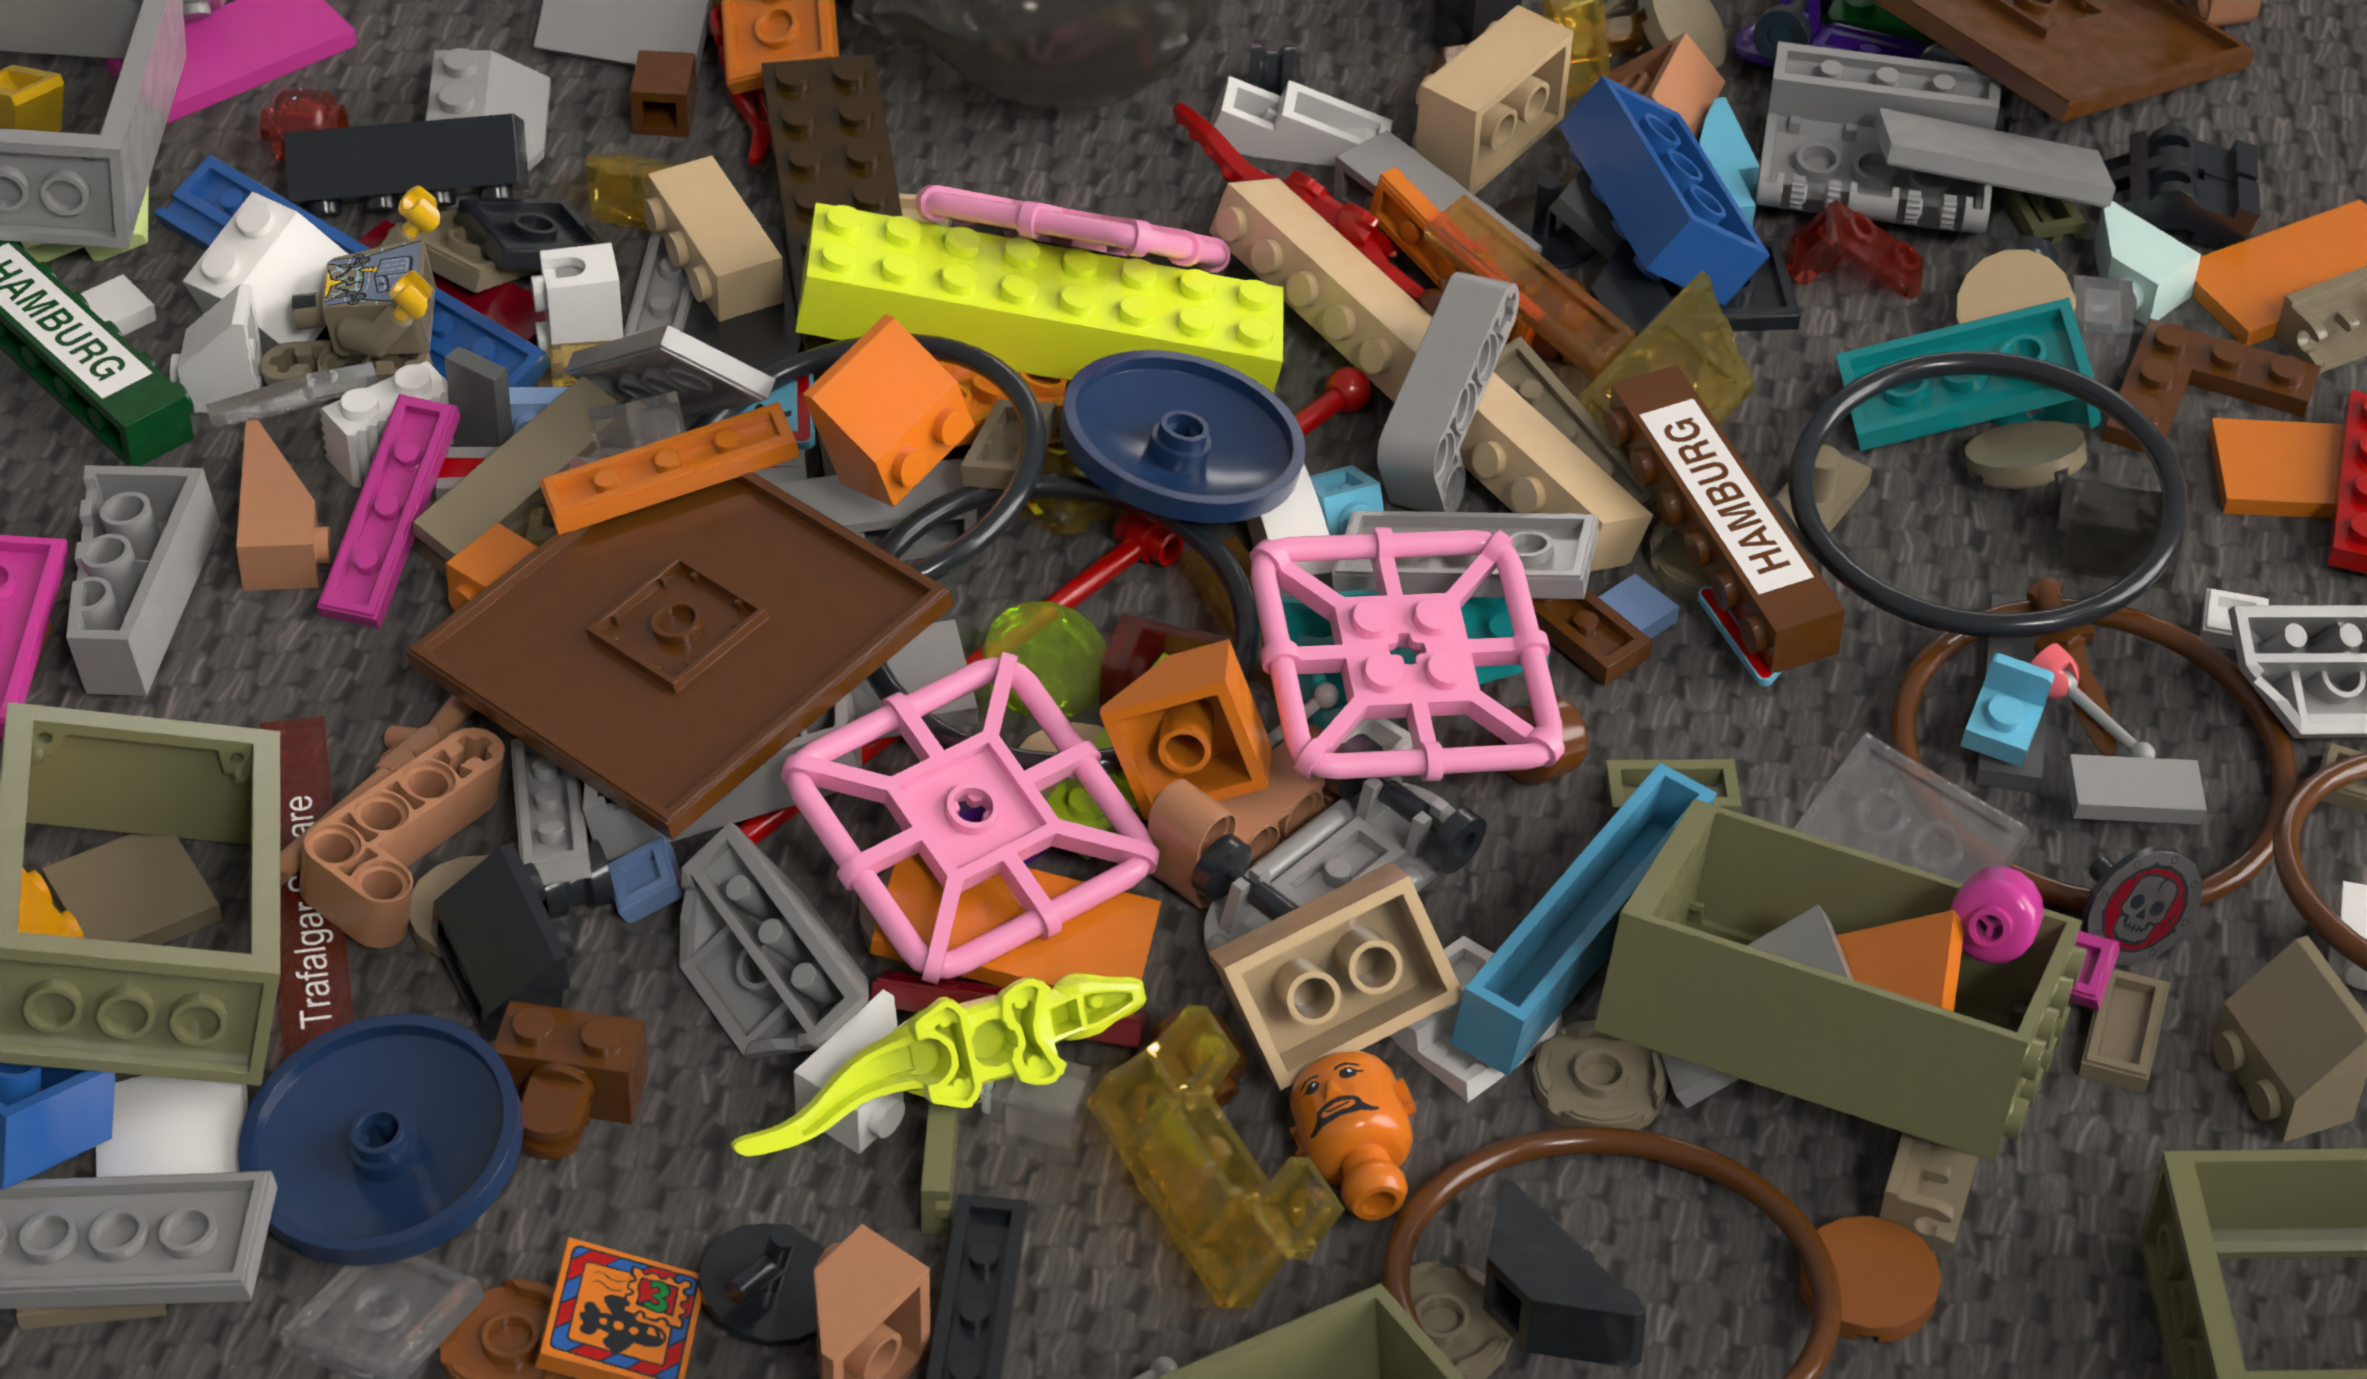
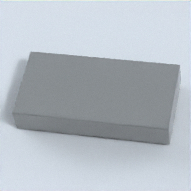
M2070 754L2065 770L2074 819L2202 825L2207 808L2198 760Z

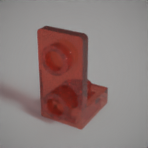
M1837 199L1832 201L1791 237L1788 272L1790 278L1801 285H1808L1822 272L1828 273L1832 271L1844 256L1907 299H1914L1921 293L1924 266L1922 256L1911 245L1898 241L1874 225L1866 215L1853 211Z
M1122 614L1100 664L1099 708L1151 669L1164 652L1172 655L1230 639L1233 647L1234 638Z

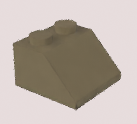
M2308 936L2295 939L2223 1003L2216 1032L2212 1039L2214 1056L2219 1066L2224 1071L2233 1073L2248 1094V1101L2255 1116L2261 1121H2267L2282 1143L2352 1121L2367 1079V1014Z

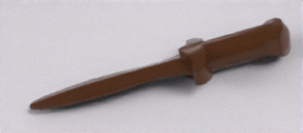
M2042 578L2034 582L2026 595L2027 601L2035 604L2038 610L2063 606L2061 594L2064 585L2054 578ZM2084 625L2055 634L2041 635L2035 641V653L2039 654L2051 644L2058 643L2073 657L2079 666L2077 687L2112 718L2102 689L2092 674L2086 658L2085 642L2094 640V628ZM2071 699L2082 727L2096 748L2104 756L2115 755L2116 739Z

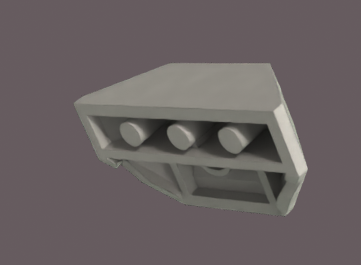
M465 48L435 50L426 121L514 113L524 120L529 172L545 156L551 92L550 77L492 50H469ZM479 194L456 195V205L436 208L452 209L458 207L459 200L479 199Z
M2234 605L2228 609L2240 671L2293 738H2367V605Z
M732 822L723 827L682 867L681 887L685 889V895L680 916L679 967L742 1055L750 1059L819 1049L868 1003V978L805 894Z

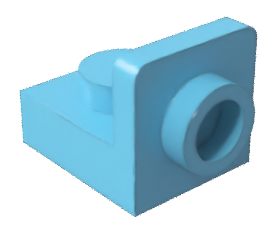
M1354 465L1310 476L1329 535H1345L1351 514L1354 511H1384L1380 483Z
M2000 653L1993 654L1960 746L2022 768L2041 719L2055 677L2054 673Z

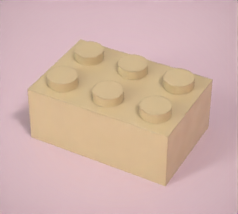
M1520 5L1513 8L1499 21H1493L1482 35L1467 47L1460 48L1448 63L1436 73L1427 75L1421 82L1416 93V103L1419 106L1417 129L1412 139V147L1421 156L1475 195L1564 119L1574 31Z
M1392 862L1208 953L1264 1072L1280 1090L1294 1084L1299 1074L1309 1064L1322 1056L1338 1051H1360L1461 1000L1463 995L1460 984L1410 876Z

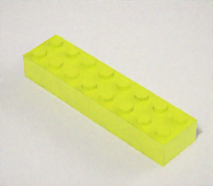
M815 204L804 259L795 330L797 333L836 340L862 337L887 314L894 317L910 334L941 336L968 343L1000 358L1017 372L1071 381L1085 366L1103 357L1136 350H1164L1195 355L1224 364L1251 377L1274 394L1283 363V287L1269 285L1259 280H1241L1209 274L1199 269L1186 270L1158 265L1143 259H1125L1103 255L1083 248L1070 249L1042 244L1022 237L1009 238L976 232L967 227H949L926 223L906 216L893 217L860 211L845 205Z

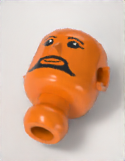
M1358 1050L1338 1051L1322 1056L1309 1064L1295 1079L1290 1095V1108L1296 1125L1290 1128V1132L1299 1149L1296 1151V1155L1302 1163L1307 1162L1311 1170L1328 1184L1341 1186L1344 1205L1353 1215L1367 1221L1389 1217L1401 1208L1407 1195V1182L1404 1173L1399 1167L1406 1161L1413 1142V1133L1408 1116L1416 1113L1417 1109L1404 1079L1396 1080L1391 1068L1374 1054Z

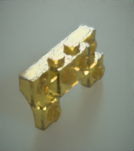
M1187 1005L1178 1019L1152 1045L1128 1062L1108 1072L1086 1104L1134 1176L1137 1188L1149 1199L1167 1227L1172 1242L1182 1250L1219 1309H1250L1287 1259H1308L1345 1209L1310 1157H1290L1270 1181L1267 1179L1212 1097V1094L1236 1063L1240 1054L1207 1006Z

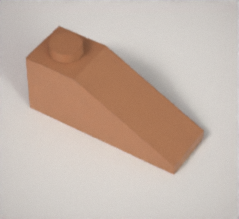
M246 420L236 543L243 591L319 588L320 564H331L332 560L330 527H319L315 500L258 420Z

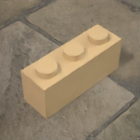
M712 155L648 174L649 199L643 200V213L646 223L652 233L659 232L665 240L672 264L676 268L683 267L688 275L690 287L698 302L705 301L719 322L784 303L782 256Z

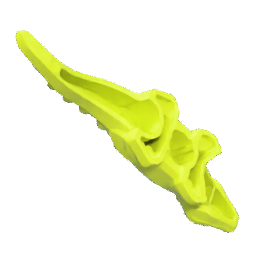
M1073 973L1062 977L1055 983L1052 989L1043 980L1023 977L999 991L998 995H990L958 1004L953 999H949L947 996L940 997L927 1008L920 1010L917 1014L896 1027L889 1035L861 1049L829 1079L817 1095L793 1117L772 1128L738 1137L731 1142V1148L737 1154L749 1157L799 1145L825 1132L861 1104L892 1093L907 1091L911 1094L925 1097L934 1104L965 1109L972 1107L973 1103L977 1101L982 1091V1085L1011 1076L1020 1082L1033 1085H1049L1058 1080L1059 1076L1064 1074L1065 1067L1067 1066V1063L1058 1057L1055 1044L1062 1040H1080L1100 1034L1116 1021L1139 1010L1146 1002L1143 982L1129 976L1114 977Z

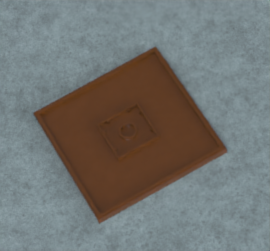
M1871 0L2061 122L2241 71L2249 66L2255 53L2246 44L2174 0Z
M749 472L740 475V477L560 535L558 533L554 534L407 649L406 654L412 668L670 840H673L953 606V602L948 588L759 475Z

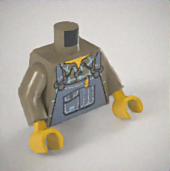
M421 186L411 188L398 205V212L407 221L405 223H396L380 246L331 259L327 263L324 291L292 296V311L297 329L303 330L327 326L334 352L340 356L369 355L378 358L384 355L430 353L436 284L424 239L420 237L419 233L420 231L425 234L429 233L439 225L440 215L439 210L436 208V199Z

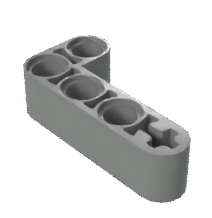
M1457 271L1451 276L1379 439L1377 450L1378 468L1392 505L1423 512H1457L1463 498L1466 480L1465 468L1459 449L1514 325L1519 307V288L1516 283Z

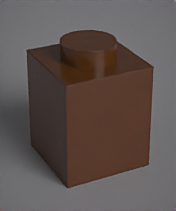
M639 50L630 89L633 134L689 137L697 99L695 53Z

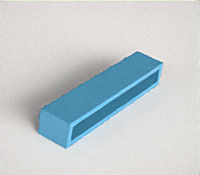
M1659 763L1464 988L1450 1044L1509 1076L1610 956L1622 909L1693 799L1714 804L1717 793L1674 769Z

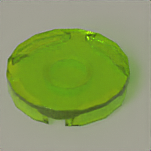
M1027 601L1006 609L991 624L982 649L983 659L990 657L1001 658L1002 652L1018 655L1017 662L1025 665L1037 676L1066 718L1084 711L1098 697L1109 667L1106 644L1095 626L1076 610L1054 602ZM994 683L988 684L991 690H993ZM1010 688L1007 706L1015 712L1030 716V711L1017 693Z

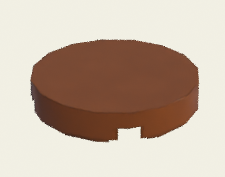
M1874 1216L1843 1217L1817 1230L1828 1248L1839 1280L1842 1303L1839 1336L1858 1341L1859 1335L1867 1337L1878 1336L1876 1343L1895 1342L1918 1332L1933 1316L1942 1277L1935 1254L1920 1236L1897 1222ZM1800 1260L1798 1289L1802 1303L1813 1315V1296L1810 1281L1803 1262Z
M519 1278L503 1280V1287H496L485 1291V1285L467 1292L448 1310L438 1332L441 1368L448 1379H572L573 1377L535 1367L554 1288L549 1284Z

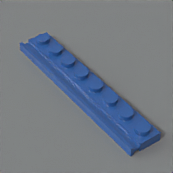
M209 155L171 194L174 200L166 209L159 207L154 212L162 226L206 251L253 191L297 211L348 254L370 249L212 155ZM436 287L430 356L434 368L446 381L445 357L458 346L507 368L509 387H532L552 366L546 351Z

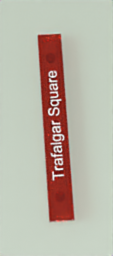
M324 716L259 723V729L280 731V851L334 807ZM300 871L286 883L280 885V988L286 1059L318 1036L354 1021L346 933L310 907L301 898L299 891Z

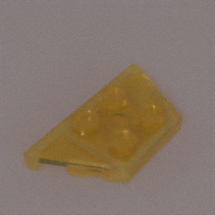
M1702 270L1577 398L1579 403L1605 432L1604 414L1610 410L1611 384L1678 364L1719 426L1754 391V380L1744 357L1738 351L1735 344V336L1727 317H1724L1715 297L1709 275Z

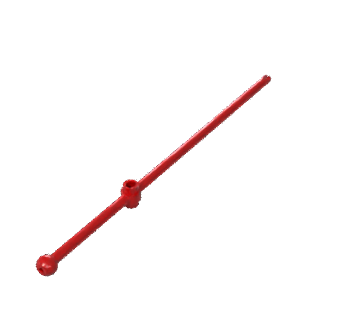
M1347 366L1334 370L1326 380L1324 393L1294 415L1304 437L1338 412L1351 414L1363 409L1370 400L1372 387L1367 376L1361 370ZM1125 511L1119 517L1114 529V537L1120 543L967 656L965 658L966 664L969 665L975 661L990 657L1001 658L1002 652L1014 654L1139 560L1151 565L1155 562L1163 566L1172 565L1180 557L1184 541L1164 527L1144 517ZM902 735L878 738L863 745L862 766L901 738ZM796 805L747 819L737 827L757 845L799 814L800 810Z

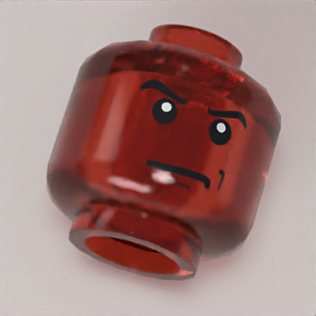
M284 88L274 96L270 107L262 109L259 123L260 135L263 141L270 142L274 155L279 160L286 162L284 133L349 127L348 112L344 105L338 104L335 96L329 91L323 89Z

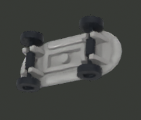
M1358 734L1350 738L1337 753L1383 751V747L1366 734ZM1401 776L1354 779L1325 778L1326 786L1342 799L1321 812L1257 861L1249 870L1252 849L1234 834H1226L1218 838L1203 853L1194 869L1192 885L1208 899L1213 900L1204 921L1205 949L1209 953L1389 862L1394 863L1407 873L1416 891L1419 892L1441 873L1452 874L1461 869L1473 857L1485 836L1486 821L1469 808L1456 810L1445 799L1433 792L1416 785L1402 783Z

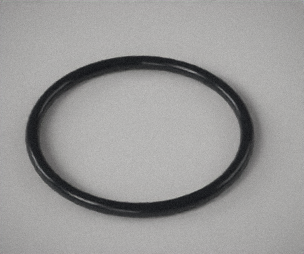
M911 334L937 361L971 370L998 387L1013 405L1021 428V450L1017 466L1004 492L991 509L976 524L950 544L930 556L909 565L937 581L975 558L992 544L1010 526L1023 509L1042 471L1046 453V427L1044 415L1035 394L1019 373L1003 360L979 347L941 336ZM861 337L824 344L797 353L761 370V372L776 379L771 393L805 376L830 368ZM752 404L702 415L688 431L739 415Z
M1955 351L1921 355L1883 366L1857 378L1837 391L1809 419L1798 438L1791 457L1788 473L1789 498L1799 532L1822 566L1841 584L1870 604L1903 620L1939 631L1974 637L2022 638L2055 634L2098 621L2126 607L2143 595L2171 564L2181 544L2187 522V489L2181 466L2163 434L2143 412L2110 387L2080 372L2049 361L2002 352ZM1958 375H1986L2024 380L2062 391L2088 403L2116 421L2136 440L2151 461L2159 480L2163 502L2161 523L2150 550L2140 563L2122 579L2093 596L2063 606L2030 612L1995 613L1957 609L1935 604L1891 587L1856 564L1839 547L1822 522L1813 493V474L1820 448L1830 432L1853 409L1885 391L1904 384Z
M1040 473L1029 499H1075L1100 503L1144 517L1175 534L1191 546L1209 564L1219 578L1232 608L1234 620L1233 649L1248 683L1257 658L1260 624L1250 583L1229 549L1202 523L1172 519L1139 509L1109 494L1087 476ZM967 486L951 491L911 513L897 524L881 540L877 547L899 559L912 544L927 532L963 513L995 504L1004 490ZM887 662L866 678L881 701L896 692H901L904 695L909 694L899 683ZM932 713L921 717L944 750L974 736L944 722ZM1007 746L1024 771L1059 754V752L1032 751ZM1114 747L1098 750L1101 753L1099 763L1108 775L1124 772Z

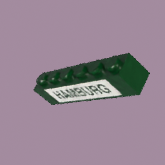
M0 240V349L127 466L140 467L194 439L190 417L194 413V405L186 388L178 381L171 382L158 370L148 353L145 351L138 352L123 338L122 333L112 321L108 320L105 322L91 310L88 302L80 292H71L57 279L52 268L46 262L42 261L39 263L25 250L21 242Z

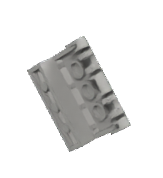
M1778 41L1755 205L1985 235L1990 213L1992 185L1888 165L1874 124L1880 107L1995 130L2000 105L2001 83L1974 66Z

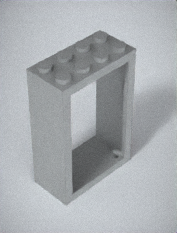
M0 0V51L124 59L100 135L0 128V240L129 248L187 57L183 0Z

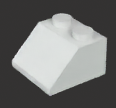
M252 191L188 273L183 283L203 314L239 284H252L260 344L271 349L286 342L316 340L325 327L298 330L293 317L292 296L324 291L327 263L335 257L348 255V253L297 211Z

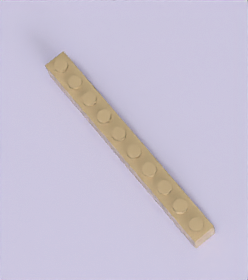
M1279 178L1228 183L1209 232L1215 238L1223 240L1228 245L1230 252L1263 282L1283 287V301L1356 368L1361 370L1372 383L1395 403L1433 317ZM1493 372L1459 449L1464 467L1514 513L1598 515L1599 538L1591 572L1625 566L1631 563L1653 515Z

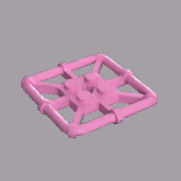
M927 185L923 187L915 199V207L918 214L926 220L942 221L948 218L955 225L970 229L981 225L1003 230L1004 235L1010 238L1022 237L1049 244L1088 249L1118 257H1127V255L1140 258L1145 255L1169 259L1172 263L1183 267L1195 264L1200 270L1210 273H1218L1224 270L1230 260L1229 247L1219 238L1199 235L1182 229L1153 225L1147 221L1089 213L1039 202L1014 200L940 185Z
M1372 527L1370 534L1299 536L1276 540L1264 539L1250 552L1251 584L1264 641V647L1260 651V659L1265 673L1271 675L1284 742L1291 758L1296 762L1294 770L1307 779L1313 775L1329 779L1420 775L1422 781H1441L1443 774L1528 770L1540 766L1551 767L1564 754L1565 747L1563 744L1562 721L1546 660L1550 653V645L1547 634L1539 630L1524 566L1516 549L1512 547L1513 538L1501 530L1495 534L1479 530L1393 533L1390 527ZM1478 555V558L1446 593L1403 595L1395 558ZM1371 559L1379 596L1343 597L1293 562ZM1497 568L1514 636L1468 639L1461 607ZM1279 587L1330 621L1335 645L1298 647L1296 643L1290 641ZM1396 647L1412 650L1416 654L1414 664H1404V660L1400 655H1391L1389 651L1395 650ZM1521 664L1536 724L1535 728L1480 691L1475 666ZM1341 673L1348 704L1318 738L1311 739L1297 675ZM1467 715L1509 745L1442 748L1441 744L1436 742L1431 716ZM1407 718L1413 745L1411 750L1333 753L1362 720Z
M1002 652L1001 658L990 657L975 661L907 695L896 692L881 701V708L807 743L795 754L787 756L782 766L781 779L787 784L793 802L838 865V879L846 890L856 891L900 957L914 971L922 974L921 981L938 985L940 978L951 979L967 974L1036 937L1047 940L1062 931L1063 923L1134 887L1143 878L1154 873L1157 869L1160 852L1153 845L1147 828L1100 765L1101 753L1093 742L1082 740L1037 676L1025 665L1017 662L1018 655ZM994 683L983 731L944 750L921 717L988 684ZM1010 688L1017 693L1059 752V754L1025 771L999 736ZM892 731L903 736L920 760V763L893 776L832 762ZM1067 777L1071 779L1078 778L1117 834L1060 820L1043 798L1040 791ZM817 787L885 804L903 832L861 852ZM965 801L971 808H977L982 805L987 811L983 814L981 822H968L958 816L960 811L958 803ZM1053 846L1116 862L1118 865L1050 900L1023 861ZM917 853L920 854L944 889L930 947L923 942L877 875L879 872ZM999 873L1026 912L954 950L947 951L961 892Z

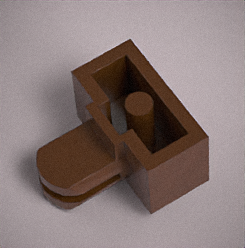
M509 1001L493 1048L505 1062L522 1104L524 1132L521 1149L524 1152L541 1160H557L570 1156L579 1144L584 1126L589 1125L591 1118L625 1124L633 1123L649 1073L645 1020Z

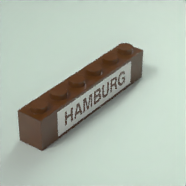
M1678 364L1611 384L1610 410L1604 414V425L1609 440L1614 446H1621L1630 460L1631 469L1636 481L1642 487L1647 486L1656 499L1658 511L1664 524L1667 527H1674L1683 540L1689 562L1695 569L1701 568L1710 581L1715 601L1720 609L1723 611L1729 610L1739 624L1740 635L1746 649L1751 654L1758 653L1771 674L1839 654L1845 610Z

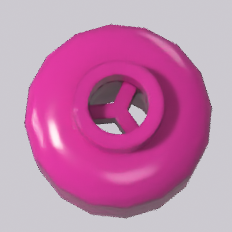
M2005 866L1986 867L1971 874L1960 886L1950 910H1955L1960 916L1964 928L1962 951L1972 959L1987 964L2007 963L2022 956L2033 944L2044 916L2042 897L2034 882L2020 871Z

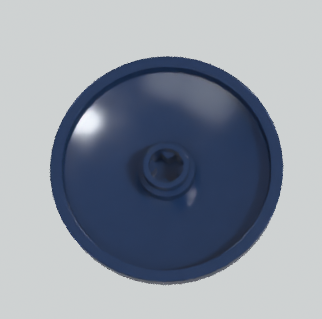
M1136 350L1109 355L1090 363L1080 370L1068 385L1059 416V432L1063 446L1075 465L1090 480L1109 494L1130 505L1153 514L1182 521L1230 523L1252 519L1272 511L1286 501L1294 491L1305 458V440L1300 425L1288 407L1275 394L1256 380L1231 367L1210 359L1180 352Z
M387 1014L360 1019L332 1029L308 1042L290 1055L269 1076L252 1101L242 1125L238 1151L240 1172L272 1171L278 1187L268 1230L293 1250L319 1261L339 1265L370 1266L400 1261L425 1253L460 1234L473 1224L497 1199L509 1181L521 1151L524 1132L522 1104L505 1062L486 1040L470 1029L443 1018L421 1014Z

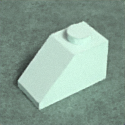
M2113 201L2110 207H2102L2093 246L2102 298L2120 312L2130 315L2147 326L2149 318L2159 320L2191 297L2201 254Z

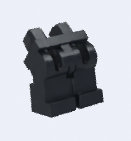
M2168 125L2155 130L2150 136H2148L2146 130L2129 135L2130 153L2104 161L2116 187L2112 201L2166 234L2167 229H2186L2190 231L2192 242L2220 250L2245 241L2261 215L2259 183L2256 182L2259 178L2257 145L2236 139L2229 150L2196 140L2194 134L2183 126Z

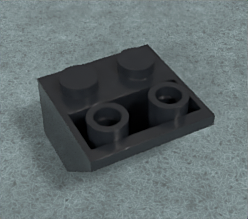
M513 842L497 848L433 901L431 933L480 1036L488 1043L496 1040L509 1001L562 1008L564 989L570 987L567 963L568 959L574 955L572 942L565 925L560 919L551 921L542 903L546 899V894L537 868L532 862L523 865Z

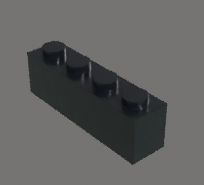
M514 113L284 133L289 201L301 208L307 207V212L316 217L342 214V205L364 203V210L367 212L398 210L399 200L415 186H421L436 199L437 207L456 205V195L479 194V199H514L513 190L529 189L524 120Z

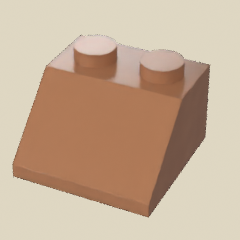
M1686 32L1603 75L1680 113L1698 143L1700 141L1698 134L1705 122L1708 111L1726 82Z
M861 1224L842 1243L836 1242L830 1245L818 1259L813 1273L815 1281V1322L819 1379H907L931 1353L930 1268L864 1224Z

